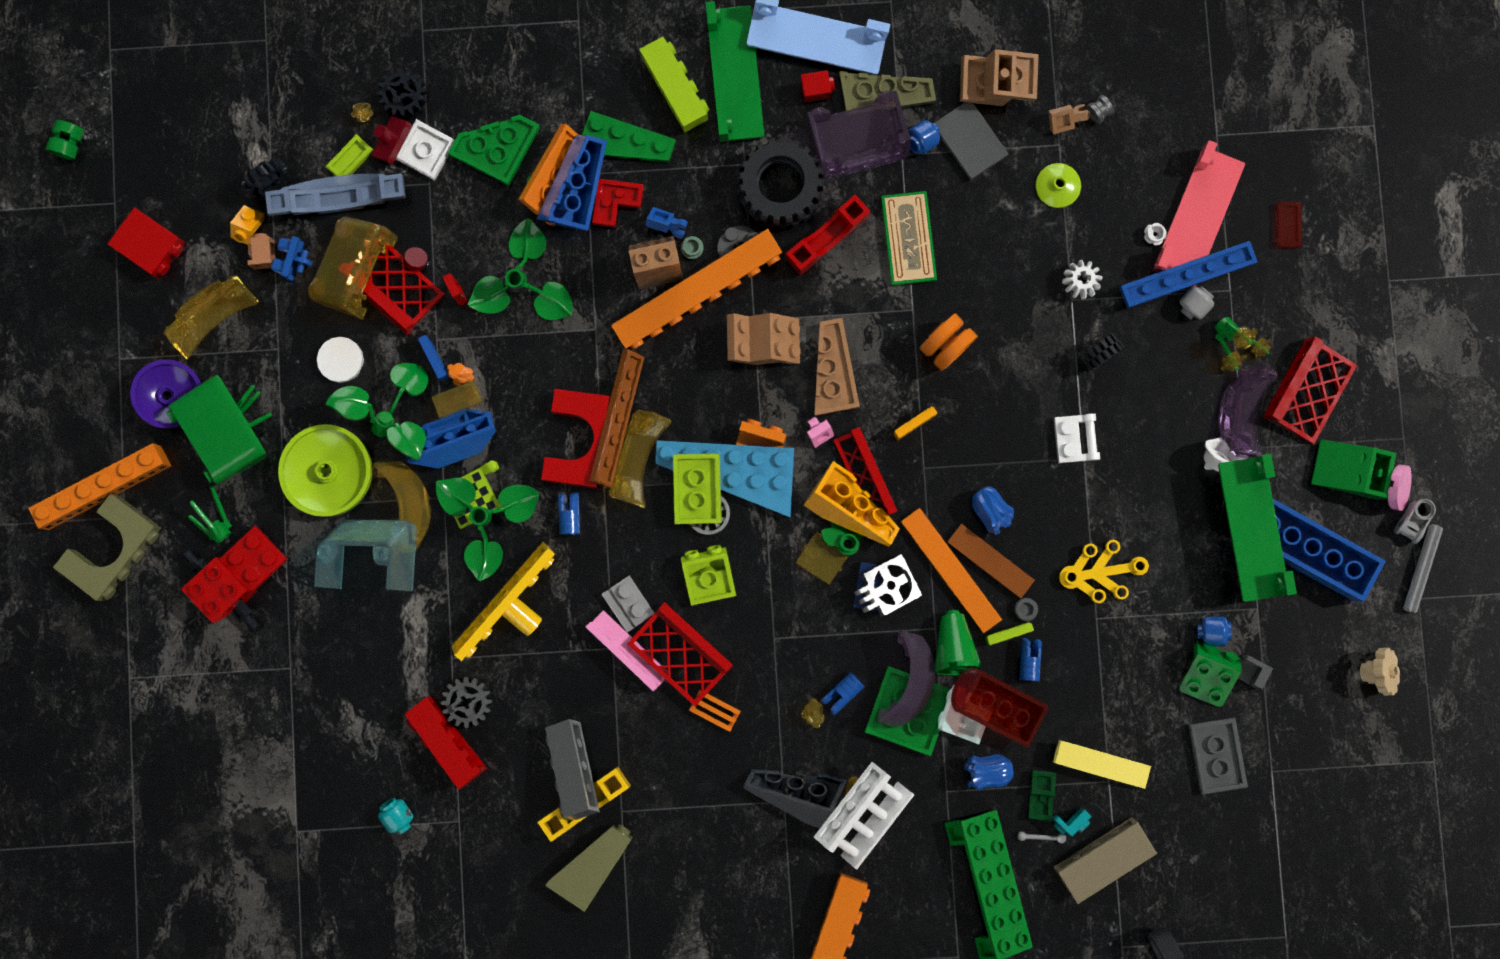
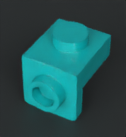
M1080 808L1066 824L1057 815H1054L1052 819L1056 823L1053 826L1063 836L1066 833L1073 836L1077 831L1082 832L1090 824L1088 820L1092 816L1086 810Z

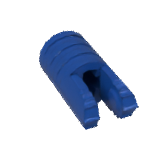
M578 492L570 494V510H568V498L565 493L559 494V535L580 534Z
M1022 638L1019 680L1039 682L1042 641L1035 639L1031 649L1030 640Z
M850 672L822 698L821 702L824 705L828 704L840 694L842 697L832 706L830 711L833 715H836L865 686Z

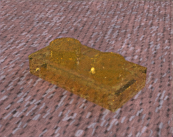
M475 380L432 396L440 419L484 403Z

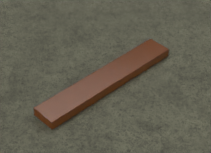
M623 349L590 477V481L612 488L644 361V356L629 349Z

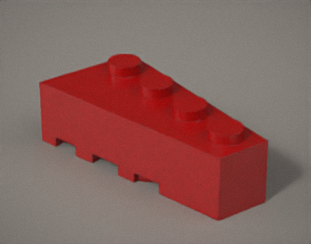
M431 696L424 698L404 714L407 717V725L414 732L417 731L421 737L420 741L428 750L430 749L435 756L436 762L445 770L458 790L467 786L488 769L451 721H448L447 716L443 714V711Z

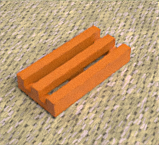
M699 690L696 698L702 693V690ZM707 693L705 698L733 712V717L703 701H700L698 705L730 721L729 725L698 710L693 704L691 705L689 711L729 732L741 712Z

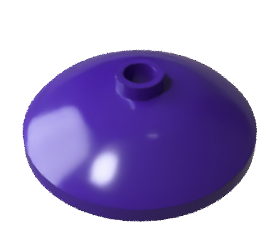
M175 360L154 361L144 366L134 377L130 390L131 402L139 417L148 424L158 428H176L180 425L177 422L173 424L166 413L169 410L168 405L201 383L195 372L181 362ZM169 392L172 397L169 400H165L162 397L163 393Z

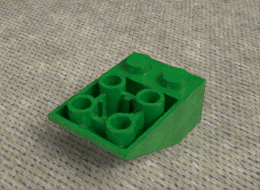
M1320 440L1311 485L1375 500L1386 499L1397 453L1373 447Z

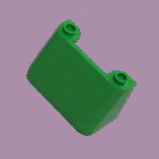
M218 374L168 405L169 410L166 413L173 424L177 422L185 432L204 463L206 470L203 473L209 483L214 481L216 486L266 459L264 448Z

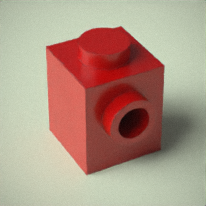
M828 70L801 74L804 103L831 99V93L835 91L833 77L829 78Z

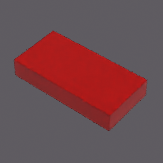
M449 273L443 276L454 300L460 306L467 303V299L453 275Z

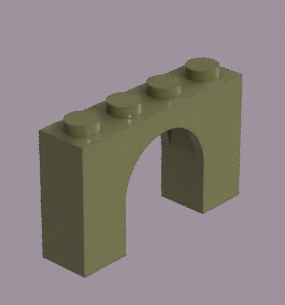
M110 494L97 510V513L117 527L122 535L123 548L118 559L108 566L99 567L77 550L67 549L53 567L96 601L109 600L115 594V587L120 581H124L129 576V569L134 563L139 562L143 558L144 550L149 544L151 545L157 540L158 532L161 529L160 526L116 494Z

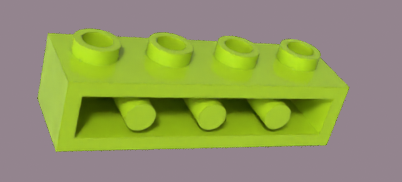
M661 37L639 49L641 58L684 133L707 121L709 108L704 99L699 100L696 94L698 89L694 81L687 79L685 75L687 70L683 62L676 60L674 56L676 50L670 41L667 43L664 37Z

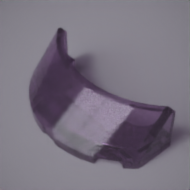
M1265 365L1243 367L1238 372L1239 376L1232 385L1228 384L1221 399L1218 417L1220 434L1230 448L1229 451L1236 457L1248 459L1265 455L1257 436L1256 418L1262 397L1278 374Z
M899 630L897 643L904 647V656L910 657L909 681L899 702L893 701L889 708L879 709L876 720L877 722L897 727L908 723L922 711L931 696L935 681V664L927 642L922 636Z

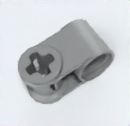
M1428 499L1412 501L1396 524L1394 533H1401L1411 539L1413 544H1417L1435 515L1436 507L1434 503ZM1420 504L1425 507V514L1423 516L1418 513V506Z

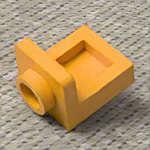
M243 205L230 222L231 238L237 242L251 245L250 238L253 237V234L264 221V213Z

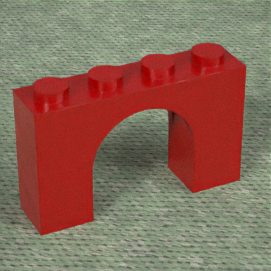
M554 389L551 412L555 415L577 417L587 421L592 427L594 441L589 452L576 460L545 457L542 481L598 489L599 484L590 481L611 399L609 396Z

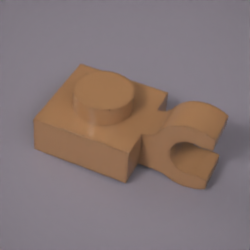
M1084 104L1078 105L1074 109L1071 105L1049 110L1050 130L1053 134L1075 129V122L1090 119L1089 110L1085 109Z

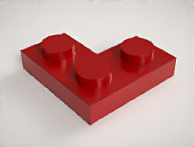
M599 179L592 224L615 228L618 206L641 209L644 185Z

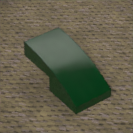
M1032 771L1027 820L1052 821L1056 773Z

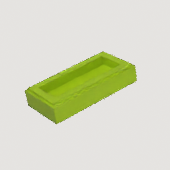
M356 134L325 167L335 176L353 174L374 150Z
M1027 622L985 636V641L987 645H992L1032 632L1034 629L1032 623Z

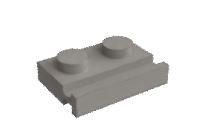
M630 576L602 593V596L627 633L655 614Z

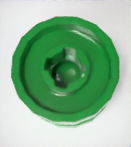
M56 119L51 131L54 136L49 138L45 150L61 158L75 160L79 149L76 144L81 142L85 130L72 123ZM63 136L68 137L69 141L62 139Z

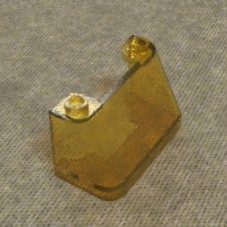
M347 216L339 219L336 222L334 234L316 276L309 285L308 293L311 300L363 320L367 311L361 305L362 299L366 300L367 297L363 294V290L379 253L385 254L386 249L384 247L387 245L394 247L398 236L386 227L376 223Z

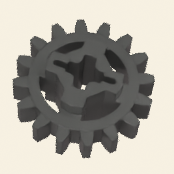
M464 677L463 683L460 679H455L456 686L452 684L447 685L450 692L442 693L447 699L442 701L441 705L447 706L443 714H450L449 722L456 719V726H460L464 722L465 728H468L470 722L474 726L479 725L478 718L483 721L486 720L484 712H491L487 704L493 703V700L487 699L491 691L484 692L485 683L477 685V678L470 682L469 677ZM465 686L474 688L478 693H470ZM456 692L457 699L455 703L452 704V698ZM465 698H476L469 703L470 708L468 706L458 707V705L465 701ZM479 701H482L481 708L477 713V704ZM462 711L468 718L461 717L456 712Z

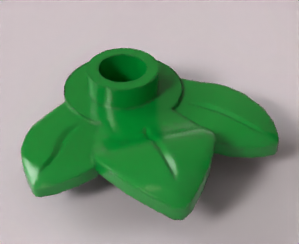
M833 522L830 524L831 528L821 530L824 542L829 546L836 547L841 554L846 556L857 552L859 540L864 537ZM849 541L851 548H846L844 542Z

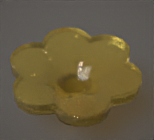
M815 698L809 700V704L805 705L802 717L807 720L808 724H812L814 728H819L820 723L824 722L823 705L817 702Z

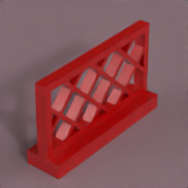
M379 234L348 264L345 263L339 268L341 277L407 336L414 330L413 327L445 297V294L420 271H405L404 257ZM380 243L386 248V256H372V249ZM386 260V271H373L372 261ZM389 260H399L402 263V271H389ZM360 261H369L370 271H359L354 266ZM389 275H402L403 286H389ZM405 275H416L419 278V286H405ZM373 276H386V286H375L373 284ZM403 290V301L393 302L389 298V291ZM406 290H419V301H406ZM422 290H432L437 296L432 301H422ZM419 305V313L413 319L406 314V306Z
M1318 337L1306 338L1263 417L1269 421L1276 422L1308 443L1315 444L1357 365L1324 345L1323 341ZM1320 350L1327 354L1329 363L1319 365L1317 356ZM1342 363L1348 367L1344 376L1338 377L1335 364ZM1330 366L1333 379L1323 381L1320 368ZM1315 370L1318 383L1308 385L1306 376L1309 371ZM1334 381L1336 391L1332 396L1327 397L1324 384ZM1319 385L1322 398L1312 401L1309 388ZM1304 390L1307 402L1297 405L1295 396L1298 391ZM1323 401L1325 411L1322 415L1316 416L1313 404ZM1308 405L1311 418L1301 421L1298 408ZM1293 409L1296 422L1289 424L1283 420V417L1288 410ZM1312 421L1314 431L1311 436L1304 432L1302 423Z
M665 602L627 643L695 707L733 666ZM658 617L666 622V632L653 633L652 623ZM650 626V633H644ZM669 626L676 632H669ZM666 635L667 649H653V636ZM669 635H680L683 638V648L670 649ZM640 636H650L651 650H640L634 643ZM686 641H687L693 648H686ZM696 650L700 653V664H687L686 651ZM667 651L668 665L658 666L655 664L653 652ZM670 651H684V665H670ZM644 652H651V659ZM703 657L709 662L708 664H703ZM701 666V680L687 681V667ZM703 666H714L720 673L714 680H704ZM684 667L685 681L675 682L671 678L670 668ZM661 668H668V675ZM688 683H701L702 693L696 700L688 694ZM704 683H710L704 690ZM678 684H685V690Z

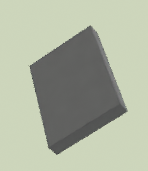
M965 102L935 122L940 130L939 135L970 181L1009 155L974 103Z
M1232 717L1189 724L1188 730L1200 794L1247 788L1236 719Z

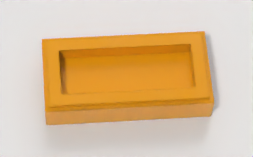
M931 406L896 429L893 435L897 441L935 417L937 411Z

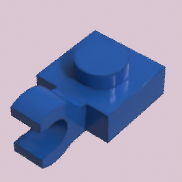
M653 207L647 217L645 226L665 233L670 230L676 238L682 239L685 231L680 230L678 227L685 229L688 222L683 219L673 218V213Z

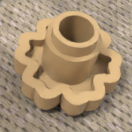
M1379 648L1376 651V659L1362 663L1360 667L1362 681L1376 684L1379 693H1383L1384 696L1395 695L1398 690L1397 684L1400 682V670L1397 666L1398 659L1394 650Z

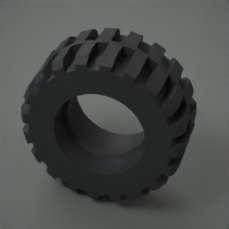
M772 138L768 139L767 144L763 145L760 142L755 145L756 149L754 151L749 150L746 154V159L741 161L739 173L737 174L739 201L741 206H744L746 214L749 217L752 216L759 225L764 223L766 228L770 229L776 226L780 227L779 230H786V226L792 225L794 228L799 226V222H806L810 215L816 212L823 195L824 174L823 169L819 166L820 161L817 156H812V150L807 146L805 148L801 147V142L794 140L793 143H790L788 138H781L779 142H775V139ZM774 166L792 168L799 174L802 181L799 195L785 203L768 200L761 194L759 189V179L762 173Z

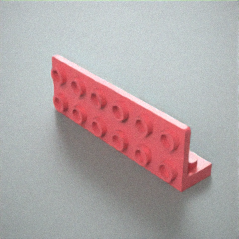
M1209 140L1202 147L1153 267V271L1157 273L1208 256L1245 166L1244 162L1215 151L1218 143Z

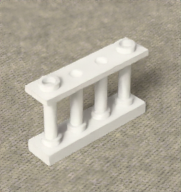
M873 762L870 763L814 836L817 841L832 853L837 847L844 850L840 856L855 869L859 868L914 796L913 793L899 782L894 787L887 782L891 776ZM882 790L887 796L878 806L873 800ZM868 809L873 814L863 824L859 821V818ZM854 828L858 833L849 843L844 838Z

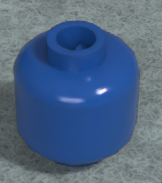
M922 120L908 130L907 146L914 153L926 154L939 144L940 130L935 123Z
M1224 616L1204 617L1202 625H1198V639H1203V643L1209 646H1226L1228 641L1232 640L1231 622H1227Z

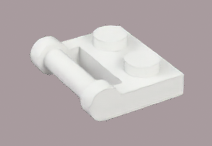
M1096 414L1054 418L1058 464L1100 460V452H1097L1094 426ZM1079 423H1085L1087 454H1082Z

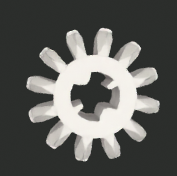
M1079 260L1078 265L1071 263L1069 266L1070 270L1064 271V275L1068 278L1063 279L1062 283L1069 284L1065 291L1070 292L1073 290V298H1076L1079 293L1082 300L1086 299L1087 294L1092 297L1095 295L1094 290H1099L1101 287L1097 282L1102 280V276L1095 275L1099 268L1096 267L1092 270V262L1090 261L1086 266H1084L1083 260ZM1080 276L1087 280L1084 284H1082L1081 280H1078Z

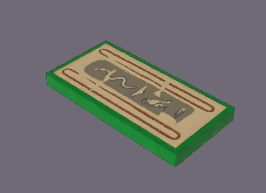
M927 191L881 196L891 286L937 281Z

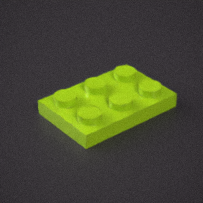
M720 453L673 454L675 524L722 523Z

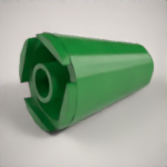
M958 610L946 611L945 615L941 616L934 666L937 675L957 676L960 672L966 671L967 674H971L981 670V662L965 616L960 614Z

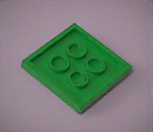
M887 666L865 732L931 756L940 732L938 729V718L945 709L947 703L946 696L950 688Z

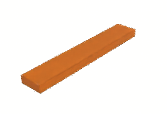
M920 508L901 521L902 525L981 632L985 633L1002 620L999 614Z

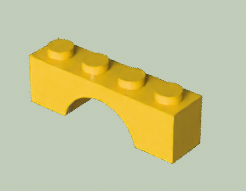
M619 767L594 783L599 808L631 786ZM557 808L541 819L538 824L550 842H552L586 817L578 820L565 819L560 808Z

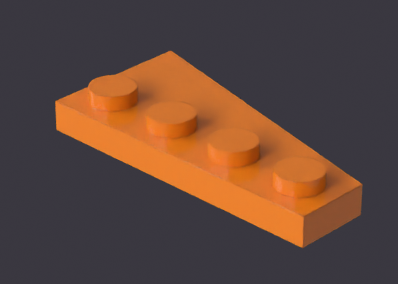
M567 124L559 126L518 199L536 215L539 214L575 135H578Z

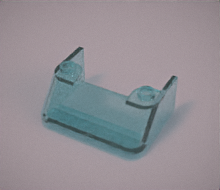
M342 520L317 548L314 587L342 589L344 546H373L374 561L378 565L388 566L386 589L413 591L417 535L415 525L410 521Z

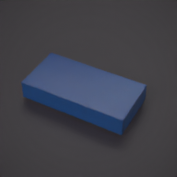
M425 335L418 338L438 379L441 382L448 380V373L430 338Z

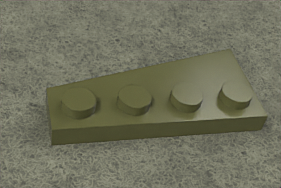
M839 71L846 117L936 102L932 78L891 77V75L877 76L868 75V73L852 74Z

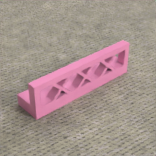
M604 610L593 622L586 626L593 635L652 691H655L665 680L627 644L632 637ZM637 641L634 643L640 650H645ZM644 652L651 659V655L648 652ZM654 659L655 664H657L658 666H662L657 660ZM661 668L668 675V671L665 668Z

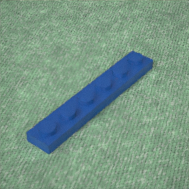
M1248 241L1130 282L1119 288L1128 309L1254 265L1258 261L1252 245Z

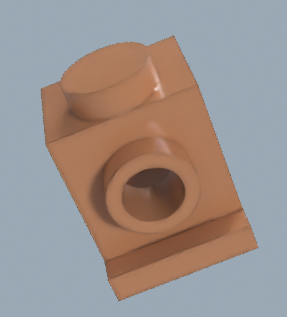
M254 234L250 238L251 245H248V254L252 258V260H248V265L254 270L271 268L276 258L275 241L267 236V234Z

